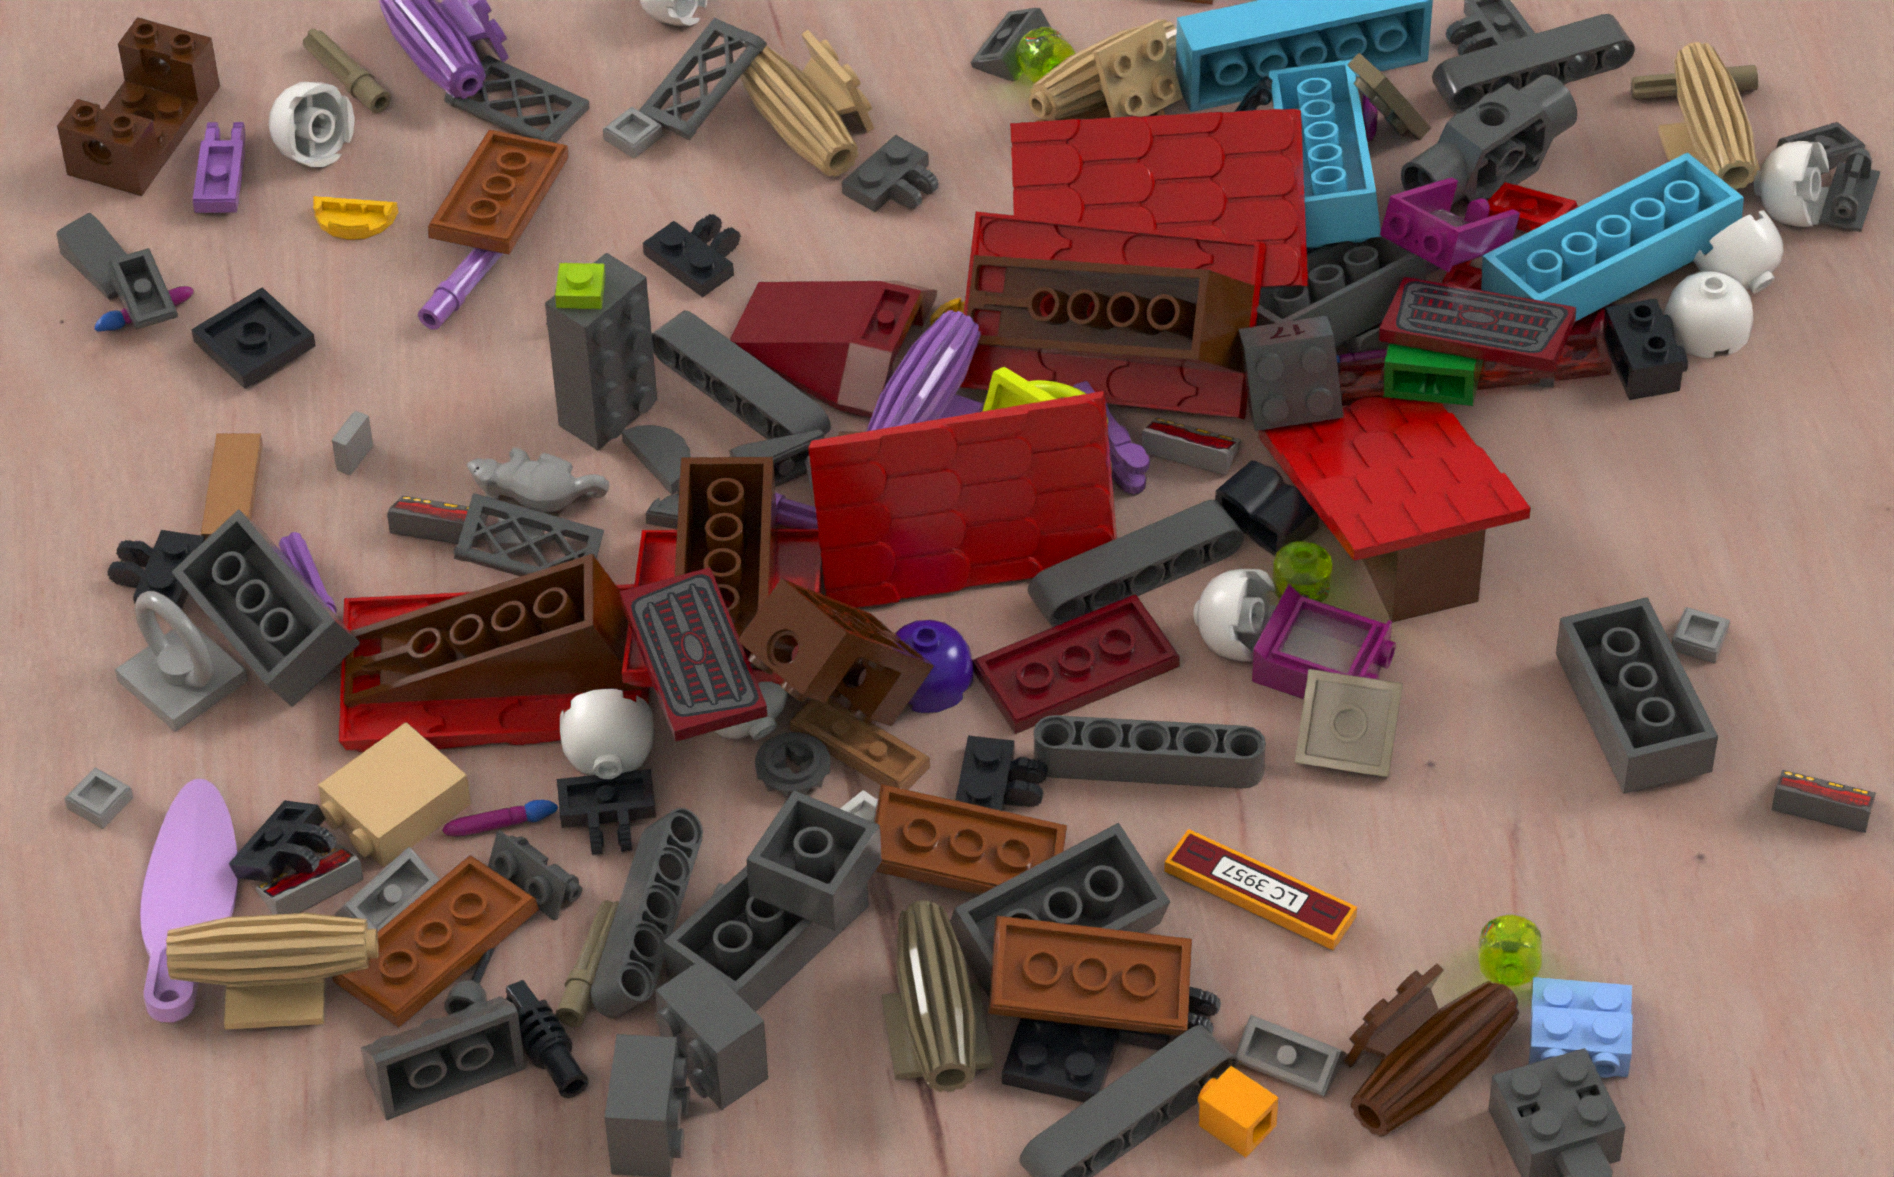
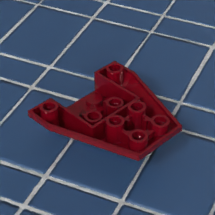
M900 281L758 282L730 340L787 382L833 408L871 418L882 390L893 375V362L911 324L923 327L937 297V290Z

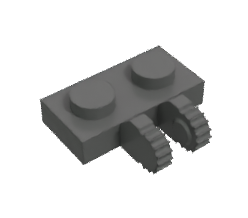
M1464 0L1463 12L1467 17L1449 25L1445 33L1446 38L1451 44H1459L1457 49L1459 55L1535 34L1511 0Z
M895 135L842 181V194L873 212H876L890 199L902 206L905 205L907 208L915 209L923 200L919 192L922 190L927 195L932 194L939 188V180H937V176L933 172L926 169L929 165L928 152Z

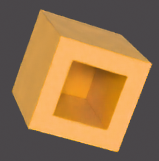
M1232 1066L1218 1079L1211 1078L1199 1093V1126L1245 1158L1277 1126L1278 1097Z

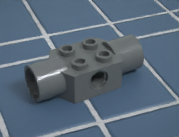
M1542 75L1520 90L1507 83L1495 92L1486 94L1478 103L1462 113L1455 114L1446 123L1437 144L1404 164L1401 170V181L1404 190L1408 191L1452 177L1458 180L1452 202L1453 205L1461 199L1467 204L1480 198L1488 201L1504 182L1518 185L1539 170L1552 140L1576 123L1578 114L1573 96L1561 81L1550 75Z

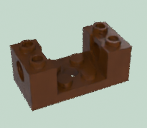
M137 17L118 43L125 80L104 109H101L98 104L77 99L57 125L67 175L143 196L217 92L220 82L211 37Z
M782 578L738 640L752 652L748 657L749 661L770 675L773 672L777 673L784 679L780 685L781 688L797 700L804 702L809 697L826 703L831 695L838 699L843 695L851 702L848 711L868 725H871L873 721H877L892 727L934 667L932 663L871 613ZM798 645V654L795 657V659L792 660V652L794 648ZM864 669H866L865 679L863 683L859 685V676Z

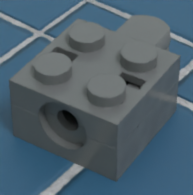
M1586 1048L1492 1075L1488 1110L1521 1177H1612L1613 1170L1610 1164L1621 1160L1626 1126Z

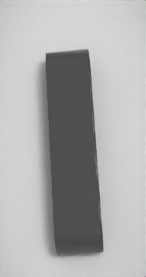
M1601 14L1447 59L1433 71L1432 82L1449 108L1454 113H1462L1478 103L1486 94L1495 92L1507 83L1520 90L1542 75L1553 76L1563 84L1617 69L1630 61L1635 52V45L1613 15Z
M683 310L652 333L653 352L663 364L767 440L815 430H821L825 435L831 430L830 420L819 404L690 311Z
M1217 500L1204 501L1039 572L1029 583L1027 591L1051 626L1055 627L1134 594L1140 596L1226 559L1241 547L1244 541V533Z
M1054 715L1042 718L1035 725L1033 731L1034 759L1040 760L1047 765V777L1251 788L1257 785L1264 775L1265 737L1259 730L1249 726Z
M686 808L674 809L645 828L641 834L595 974L596 976L591 986L590 995L592 1003L596 1010L605 1017H620L648 1000L655 990L665 958L663 941L673 933L703 839V828L700 820L692 811Z
M1194 1026L1038 1134L1023 1149L1019 1159L1020 1165L1032 1177H1093L1197 1104L1201 1089L1211 1078L1218 1079L1230 1066L1235 1069L1237 1068V1057L1204 1026Z

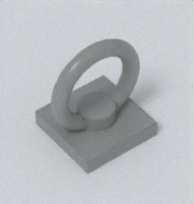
M146 591L137 598L135 603L136 619L149 646L115 669L117 681L176 732L248 681L246 669L197 628L187 615L166 596L155 591ZM154 611L158 613L173 628V630L164 635L156 620Z

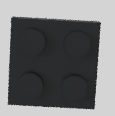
M263 287L191 329L193 341L244 389L316 346L314 334Z
M1020 1018L1002 1070V1084L1084 1103L1104 1088L1118 1045L1119 1029Z

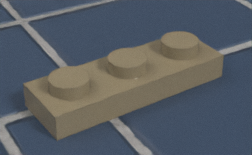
M1360 53L1348 63L1347 66L1358 77L1353 84L1370 99L1369 102L1385 116V120L1401 135L1409 130L1419 140L1426 135L1431 127L1383 73Z

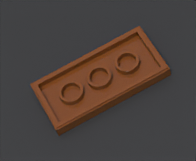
M488 130L429 223L428 238L510 255L568 159V146Z
M881 784L873 822L880 825L882 861L875 872L981 895L1063 852L1067 825Z
M469 855L377 932L379 954L378 958L370 959L368 969L333 976L332 980L335 984L399 1028L478 962L486 951L497 946L539 910L537 900Z
M997 916L994 927L988 1014L1180 1036L1187 1031L1192 939Z

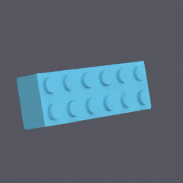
M1257 0L1177 17L1175 71L1181 93L1190 112L1241 102L1246 93L1265 76L1269 77V71L1350 60L1358 53L1365 57L1372 65H1375L1379 71L1427 62L1433 0Z
M1352 59L1269 71V78L1273 80L1271 85L1273 109L1301 110L1307 248H1319L1325 244L1345 241L1363 242L1369 238L1381 237L1377 194L1358 88L1353 84L1356 81V75L1347 66Z
M1687 152L1482 255L1481 290L1576 307L1575 321L1687 265L1694 260L1699 250L1704 255L1708 254L1713 249L1709 241L1726 227L1742 218L1744 197Z

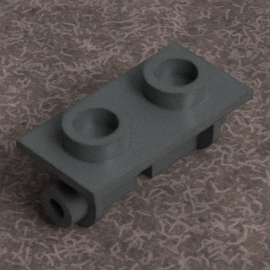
M1857 148L1848 154L1846 163L1838 162L1819 223L1862 232L1881 172L1871 169L1873 161L1869 151L1866 149Z
M501 830L497 831L488 867L536 898L538 909L552 920H557L562 902L566 900L574 902L580 897L583 888L579 885V878L573 874L570 875L557 864L547 866L549 858L530 845L523 836H507Z

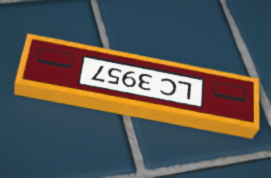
M1190 829L1185 832L1164 863V872L1333 951L1357 917V906Z

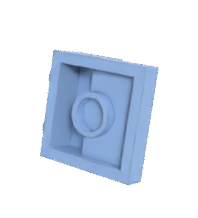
M1533 977L1529 1064L1586 1048L1600 1077H1628L1632 1055V985Z

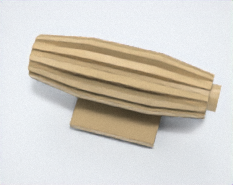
M1156 19L1148 24L1119 31L1069 56L1032 85L1029 97V105L1032 112L1043 120L1053 121L1096 110L1107 104L1111 118L1149 116L1182 99L1173 63L1176 60L1177 28L1174 27L1171 21L1167 22L1166 19Z
M806 30L801 35L811 58L803 71L769 46H766L739 78L757 110L790 148L825 175L837 177L841 173L849 171L848 169L856 163L855 159L859 155L858 147L840 115L850 113L868 133L874 129L867 113L872 110V107L861 90L856 88L861 85V82L853 69L847 63L841 67L837 62L839 58L826 39L819 42L809 30Z
M1700 42L1687 44L1682 50L1677 52V58H1674L1677 97L1685 122L1663 124L1658 127V133L1668 162L1688 152L1734 190L1747 187V184L1754 182V177L1757 176V170H1760L1755 155L1752 127L1736 82L1713 46L1711 47L1708 43L1701 44Z
M313 913L225 917L171 929L167 932L166 938L167 968L170 979L226 986L225 1030L324 1024L325 978L368 969L370 959L378 958L379 954L377 929H368L366 919Z

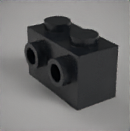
M1657 299L1606 307L1602 339L1628 399L1633 400L1680 391L1682 373L1688 369L1687 355L1683 346H1677L1674 339L1672 320L1668 314L1663 315Z

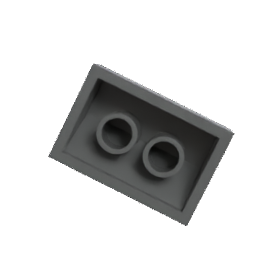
M501 996L486 1002L474 1003L464 1010L440 1019L427 1020L418 1027L393 1036L381 1037L373 1043L361 1047L366 1077L386 1120L526 1069L517 1009L513 1003Z

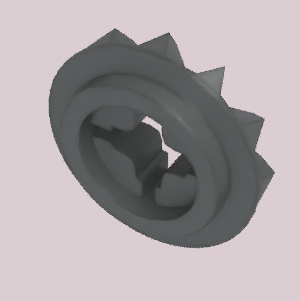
M788 732L776 735L767 740L756 754L755 768L757 779L765 783L768 792L775 789L780 790L785 798L794 790L806 795L809 788H822L824 777L830 774L829 751L819 739L809 734ZM786 756H789L791 761L800 766L799 773H792L790 768H786Z

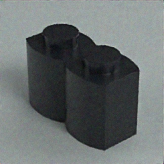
M1251 460L1216 490L1215 500L1221 503L1242 532L1248 534L1258 546L1275 557L1283 559L1318 529V514L1298 488L1285 484L1282 476L1273 467Z

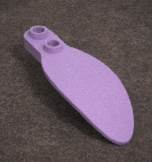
M194 779L188 782L172 802L152 851L142 890L140 908L141 931L146 951L150 957L144 987V1000L148 1014L160 1022H175L188 1016L194 1009L199 982L170 979L166 955L167 932L171 929L232 917L238 893L239 878H236L229 866L230 861L237 855L231 816L219 790L205 779Z

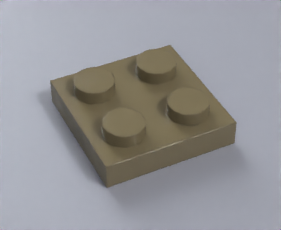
M1309 669L1294 763L1389 777L1403 683Z

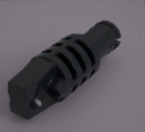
M524 980L506 986V1000L513 1003L517 1009L522 1045L533 1064L547 1070L562 1097L571 1098L579 1095L588 1086L587 1080L589 1079L571 1054V1038L565 1032L562 1024L559 1023L550 1005L545 999L539 1001Z

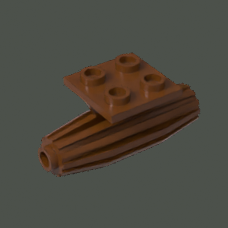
M1436 963L1424 975L1418 970L1411 973L1396 989L1398 994L1389 1003L1383 998L1375 1004L1363 1017L1365 1023L1349 1038L1354 1046L1343 1060L1351 1068L1368 1052L1383 1058L1351 1099L1352 1102L1350 1104L1354 1110L1353 1114L1361 1122L1360 1124L1367 1128L1371 1134L1384 1137L1432 1109L1480 1067L1518 1019V999L1509 987L1504 984H1493L1491 981H1487L1438 1009L1431 988L1444 969Z

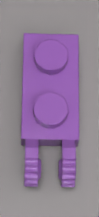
M208 122L205 139L201 141L193 193L194 212H237L245 159L244 122H234L231 130V140H220L221 132L218 123Z
M1087 381L1073 385L1074 388L1086 394L1095 392ZM1106 403L1112 478L1117 485L1121 486L1120 489H1123L1124 492L1132 493L1133 495L1135 493L1139 494V492H1143L1146 486L1147 478H1145L1143 473H1146L1149 469V455L1146 454L1145 449L1141 445L1131 443L1128 431L1124 426L1117 423L1109 412Z

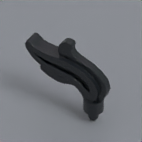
M1267 76L1259 80L1246 93L1234 112L1256 110L1259 105L1269 104L1272 100L1271 85L1273 80Z

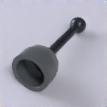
M496 946L482 955L471 980L461 981L450 990L444 1003L445 1010L449 1015L464 1010L474 1003L487 1001L486 992L480 985V982Z

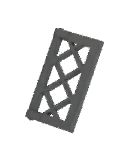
M714 17L639 111L676 135L691 140L696 134L697 129L756 56L764 50L767 43L758 35L739 29ZM719 36L724 38V44L710 48ZM745 47L744 52L733 63V51ZM725 54L726 65L707 72L706 60ZM696 64H698L699 75L685 79ZM722 78L710 94H708L707 83ZM700 85V97L681 103L682 91ZM673 95V107L661 110V107ZM697 109L687 122L682 120V114Z
M489 55L481 61L486 78L493 74L502 79L483 81V87L476 93H482L484 102H477L468 97L466 99L458 97L457 99L447 92L444 98L445 103L459 107L520 136L557 143L562 135L590 109L589 100ZM522 87L536 94L518 97L516 88ZM511 88L513 98L489 101L487 92ZM556 102L567 107V109L552 112L550 103ZM545 104L547 113L529 116L522 115L521 107ZM516 108L518 117L512 118L497 110ZM550 123L544 131L532 127L533 125Z
M473 493L458 545L454 548V559L521 577L589 554H593L597 559L604 530ZM484 513L505 520L486 527L480 515ZM520 524L544 530L548 533L530 539ZM511 528L522 543L503 550L493 534ZM563 536L586 542L587 546L574 552ZM484 539L494 554L473 549L471 545L476 541ZM555 540L566 556L548 563L537 547ZM528 551L539 567L510 558Z

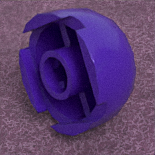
M932 619L916 620L902 626L895 634L934 665L908 703L912 705V711L919 713L941 712L957 705L963 699V692L969 686L971 688L973 683L972 654L963 636L950 625Z

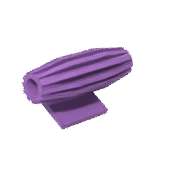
M379 0L383 15L398 44L427 78L457 99L458 97L466 99L467 96L477 94L476 92L479 89L481 90L483 87L482 83L486 78L484 68L471 42L484 39L502 62L509 59L502 45V42L507 40V37L494 18L489 21L488 13L492 10L486 0H443L441 3L437 0Z
M950 310L946 313L944 312L910 347L882 390L866 431L977 413L983 410V403L955 394L965 379L981 336V331H978V324L974 323L970 316H966L960 311L953 312V310Z

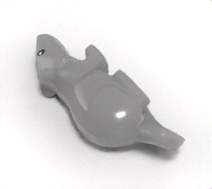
M519 448L511 449L509 452L511 460L508 463L503 464L496 462L494 459L481 458L467 463V467L476 484L485 491L486 497L496 500L499 499L500 495L512 497L528 509L548 513L564 509L581 495L594 498L604 497L608 492L610 483L604 476L597 474L575 478L571 475L573 466L570 462L546 453H542L537 461H531L527 453Z

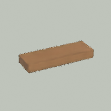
M261 433L216 434L201 528V536H205V540L238 509L250 520L252 519L263 446Z
M828 698L826 703L811 699L790 720L791 732H800L814 736L826 746L831 756L880 785L909 790L930 768L929 756L875 724L868 725L851 714L848 708L831 698Z

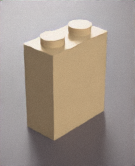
M408 723L398 727L318 784L322 804L320 809L326 818L325 822L334 830L340 828L349 836L352 845L362 856L367 857L370 855L383 868L397 858L405 849L413 847L471 805L467 775Z

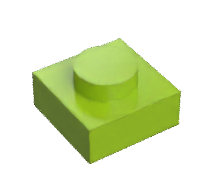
M559 263L555 292L556 308L602 309L606 279L605 264Z

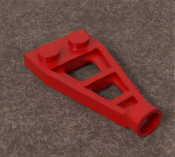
M1504 182L1488 200L1490 209L1487 217L1515 210L1520 213L1516 229L1530 232L1578 208L1576 200ZM1472 260L1451 267V271L1446 273L1442 283L1481 290L1482 269L1469 266Z

